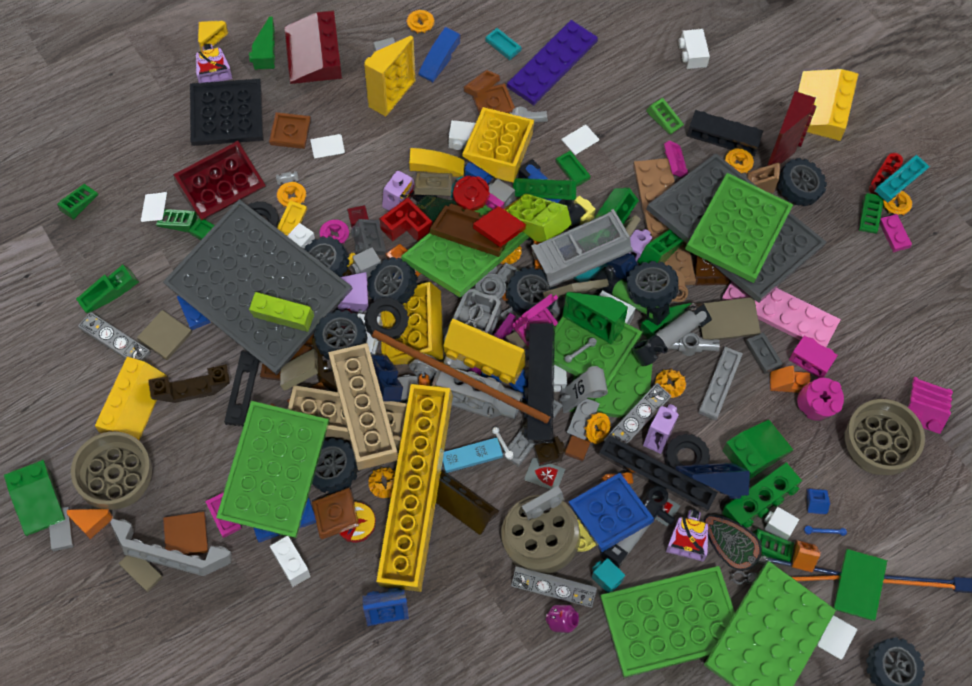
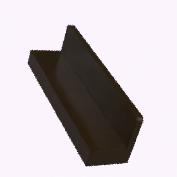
M441 469L436 504L477 534H483L488 523L497 516L499 510Z

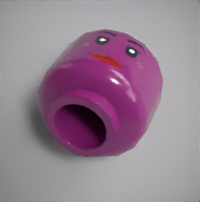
M554 605L546 615V622L553 632L570 633L578 626L579 615L570 605Z

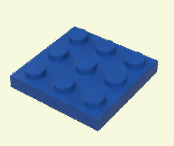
M621 473L569 501L570 508L601 552L654 522L653 516Z

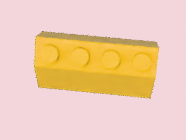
M451 320L443 345L444 353L448 358L452 360L458 359L470 368L476 367L481 369L486 375L497 376L504 383L516 384L525 366V349L458 320Z
M126 357L95 424L100 434L114 431L123 432L140 440L157 400L151 399L148 380L167 375L144 361Z

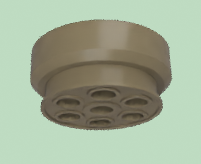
M876 399L862 404L853 413L846 425L845 443L852 460L863 470L876 475H895L910 468L919 458L924 448L925 434L920 420L908 407L893 400ZM868 423L874 425L875 428L870 427ZM887 426L892 427L894 431L889 430ZM857 437L862 438L864 442L859 441ZM877 440L881 441L884 445H880ZM896 443L901 444L904 449L899 448ZM866 454L871 455L873 457V460L869 459L866 456ZM886 457L890 458L893 463L888 462Z
M105 432L90 438L78 449L71 465V479L75 489L88 504L99 509L115 510L132 505L142 497L152 478V462L145 447L138 439L123 432ZM114 455H119L117 459L111 460ZM132 462H137L134 467H129ZM102 466L99 471L94 472L96 467ZM120 473L116 479H111L114 474ZM132 481H138L136 485L129 486ZM102 485L101 489L94 491L96 486ZM120 492L118 497L112 498L114 493Z
M532 495L520 500L508 511L501 529L502 542L508 557L517 567L549 574L562 569L574 558L580 545V528L575 513L563 501L560 505L551 508L548 513H543L538 518L528 520L527 517H521L524 512L522 506L540 496ZM557 522H564V525L560 528L554 526ZM537 526L544 527L540 532L534 531ZM517 530L524 531L520 536L514 535ZM552 540L558 542L553 547L547 545ZM530 545H537L535 550H527Z

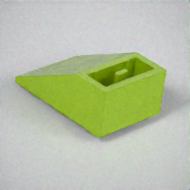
M529 194L523 195L506 210L526 224V229L523 231L525 234L541 243L560 235L572 224L566 205Z

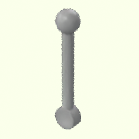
M595 338L589 339V343L571 355L565 356V362L570 363L572 358L585 349L595 346L597 340Z

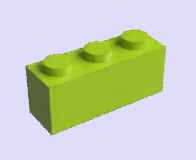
M255 292L249 308L254 318L306 332L309 331L314 317V313L309 306Z

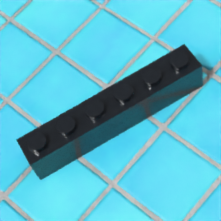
M553 323L530 324V330H526V341L529 342V349H526V361H529V368H525V379L528 380V387H525V399H528V406L550 416V420L546 424L524 413V417L528 418L527 426H524V438H527L529 443L553 444L555 327Z
M609 435L599 453V456L655 486L663 487L668 493L705 512L710 509L718 493Z

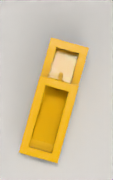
M410 148V171L452 173L453 177H464L465 160L434 150Z

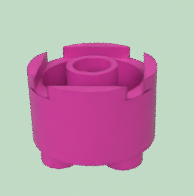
M818 378L800 390L797 401L799 409L807 415L806 417L814 421H821L841 411L844 395L839 382L829 378Z

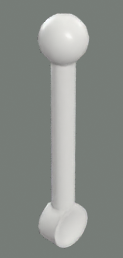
M493 427L492 433L496 434L506 452V458L508 460L514 457L513 452L507 448L499 433V428Z

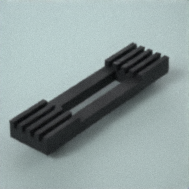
M241 351L224 420L225 425L244 427L260 363L249 352ZM243 372L249 373L242 405H235Z

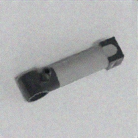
M691 304L684 309L685 313L647 340L635 344L632 350L640 365L647 366L658 359V355L667 353L669 347L695 328L703 327L709 323L712 318L705 304Z
M661 486L653 487L642 503L654 520L658 516L671 525L675 518L663 510L668 500V492ZM658 496L662 501L656 502L652 497ZM650 525L603 551L601 558L604 560L608 558L615 566L620 568L627 555Z

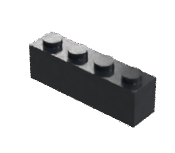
M695 110L687 137L729 150L743 149L748 151L752 157H755L764 130L727 120L720 116H714L704 111Z

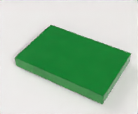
M846 549L833 608L842 613L875 621L888 560Z

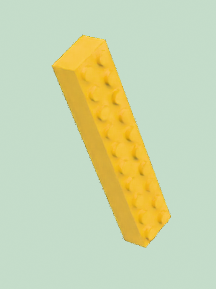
M415 384L410 386L376 581L381 587L400 588L418 592L422 590L453 400L450 388Z

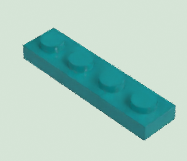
M916 155L875 189V192L889 203L926 172L930 166Z

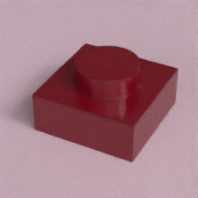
M365 205L347 209L351 228L358 219L369 220Z

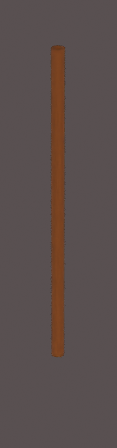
M374 330L372 334L373 338L546 424L550 420V416L377 330Z

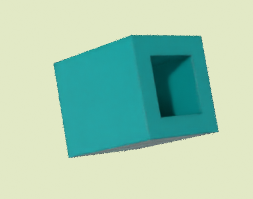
M608 558L604 562L599 561L592 569L594 571L592 579L607 593L613 592L624 581L626 576Z

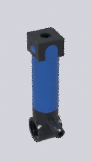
M533 159L519 168L518 178L548 179L540 171L541 167ZM543 198L568 207L572 223L568 227L570 229L578 225L581 217L586 213L579 204H574L573 200Z

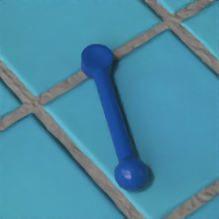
M806 526L804 528V532L807 535L811 534L812 532L840 534L841 536H845L847 534V530L845 528H841L840 530L815 529L811 526Z

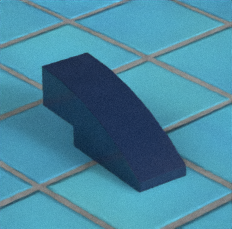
M371 355L383 401H401L403 386L397 379L398 370L387 355Z

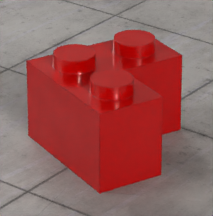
M406 198L380 218V228L392 242L406 231L419 242L430 233V228L432 227V221L409 198Z

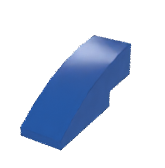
M445 27L430 49L418 75L434 82L451 60V54L460 44V34Z

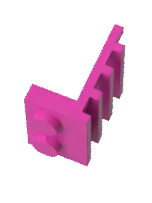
M550 294L512 324V327L527 346H529V342L526 341V330H530V324L553 323L554 326L558 324L547 309L558 299L557 295L553 297Z
M914 377L908 408L918 417L924 429L941 434L951 415V396L953 391L952 389H945Z

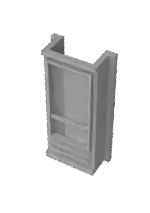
M614 209L601 217L538 245L534 244L531 246L532 254L535 260H539L550 288L633 251L630 236Z

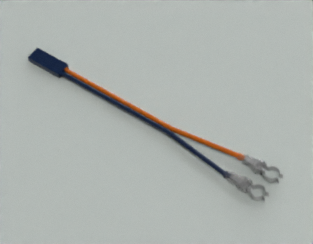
M761 555L757 563L765 564V562L769 561L792 567V562L772 559V557H767L766 555ZM815 567L813 571L832 575L791 578L796 581L839 580L841 572ZM742 571L734 573H740L743 577H746L744 581L749 585L753 584L758 575L751 572L745 575ZM885 575L883 583L952 588L954 592L972 593V578L954 577L953 580ZM734 578L730 580H733V582L738 585L743 583L737 582Z

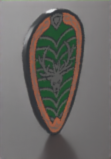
M708 515L705 517L704 523L708 524V538L719 556L729 567L734 570L745 571L758 563L761 558L762 546L754 533L726 517L718 515Z

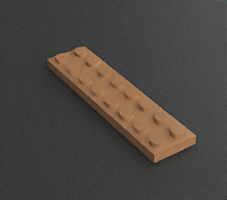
M668 158L634 161L633 165L646 230L651 232L652 241L669 230L666 225L646 210L649 203L675 184ZM684 242L665 262V265H670L672 270H679L685 277V285H695L696 279L689 251L685 250L687 243Z

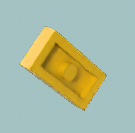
M290 200L277 229L288 236L299 223L301 224L306 214L307 206Z

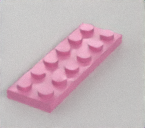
M731 281L721 301L749 298L751 296ZM778 288L773 290L760 303L755 300L758 320L800 341L804 335L808 338H813L824 347H827L841 320Z

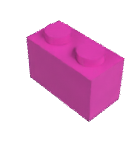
M804 335L793 351L789 361L818 378H824L838 355L830 348L817 343L815 339Z

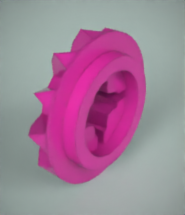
M330 220L325 222L320 228V237L324 236L327 238L329 236L333 239L336 238L341 244H344L349 239V228L340 220ZM331 231L338 232V237L332 236Z

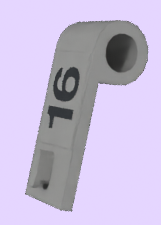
M598 366L588 368L586 372L560 391L563 413H568L586 398H600L608 394L603 369Z

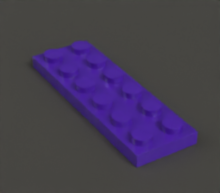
M570 20L507 83V88L534 106L597 43L598 37Z

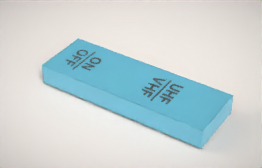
M493 438L445 451L442 463L445 472L449 473L503 458L498 438Z

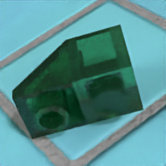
M426 195L415 205L432 221L433 225L445 205L457 204L455 200Z

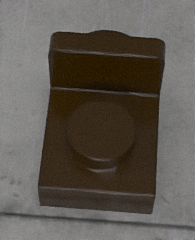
M558 436L553 438V444H539L533 448L539 466L562 461L563 453H565L564 443L559 441Z

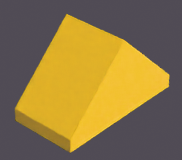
M199 22L198 43L201 51H203L202 47L205 44L214 46L228 34L226 22Z

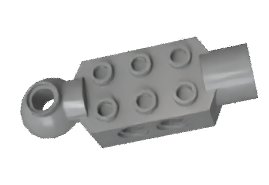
M497 274L484 276L476 283L475 289L468 290L462 296L453 319L492 335L502 312L499 299L503 297L506 291V284L503 278ZM488 288L495 289L494 291H487ZM447 356L443 362L447 366L453 365L465 372H468L470 369L458 359L452 360Z
M418 359L413 360L409 365V368L417 377L422 374V377L425 378V374H427L429 380L434 379L432 386L450 388L453 394L452 406L491 419L499 415L515 419L518 414V409ZM449 366L522 402L523 393L503 387L494 378H484L475 372H465L456 366Z

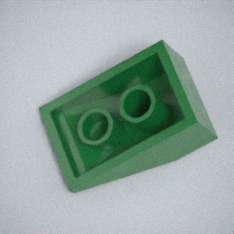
M567 292L563 317L612 345L624 329L628 307L621 301L611 297Z
M766 420L727 441L722 451L731 463L750 471V480L791 453L793 448L772 422Z
M44 460L4 475L9 495L25 536L65 521L51 470Z

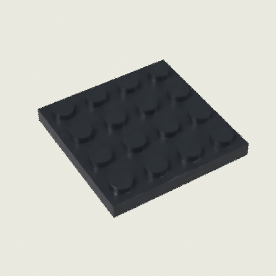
M261 79L190 83L191 145L263 141Z

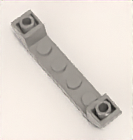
M111 519L112 530L124 555L200 576L210 574L230 564L232 561L231 551L222 546H211L206 560H203L199 556L192 555L190 557L183 555L178 550L169 551L159 545L153 544L151 546L144 544L138 539L131 540L134 534L132 524L124 519Z

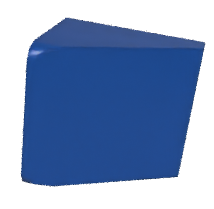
M807 489L808 513L827 514L830 507L828 491Z

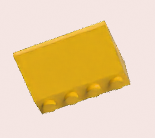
M408 36L375 51L371 57L365 60L368 106L385 117L416 81L414 37Z
M843 69L803 71L798 92L816 97L814 105L817 106L807 130L808 133L841 141L846 130L859 73Z
M483 107L462 156L493 177L514 183L532 138L534 120Z
M431 282L417 285V288L414 289V295L410 296L407 303H403L405 310L408 312L407 316H409L408 325L401 337L395 340L423 354L433 356L436 360L443 359L441 290ZM388 311L381 312L382 328H392L396 323L395 316ZM381 342L382 355H387L393 365L410 364L416 359Z

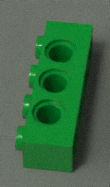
M786 462L751 487L749 495L741 496L740 499H734L727 504L722 514L745 528H749L754 523L753 520L759 517L761 519L768 514L770 507L774 505L776 508L785 501L784 497L788 494L790 496L796 494L800 490L799 485L802 480ZM774 485H780L783 490L776 489ZM759 495L765 496L768 501H762ZM744 506L750 507L752 512L745 511Z

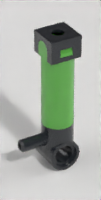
M611 265L603 267L590 280L607 279L608 287L597 289L596 291L600 293L602 291L607 292L646 314L647 320L657 326L670 314L669 304L667 303L664 304V307L659 308L657 306L653 309L635 304L633 299L629 298L627 282L616 277L614 268Z

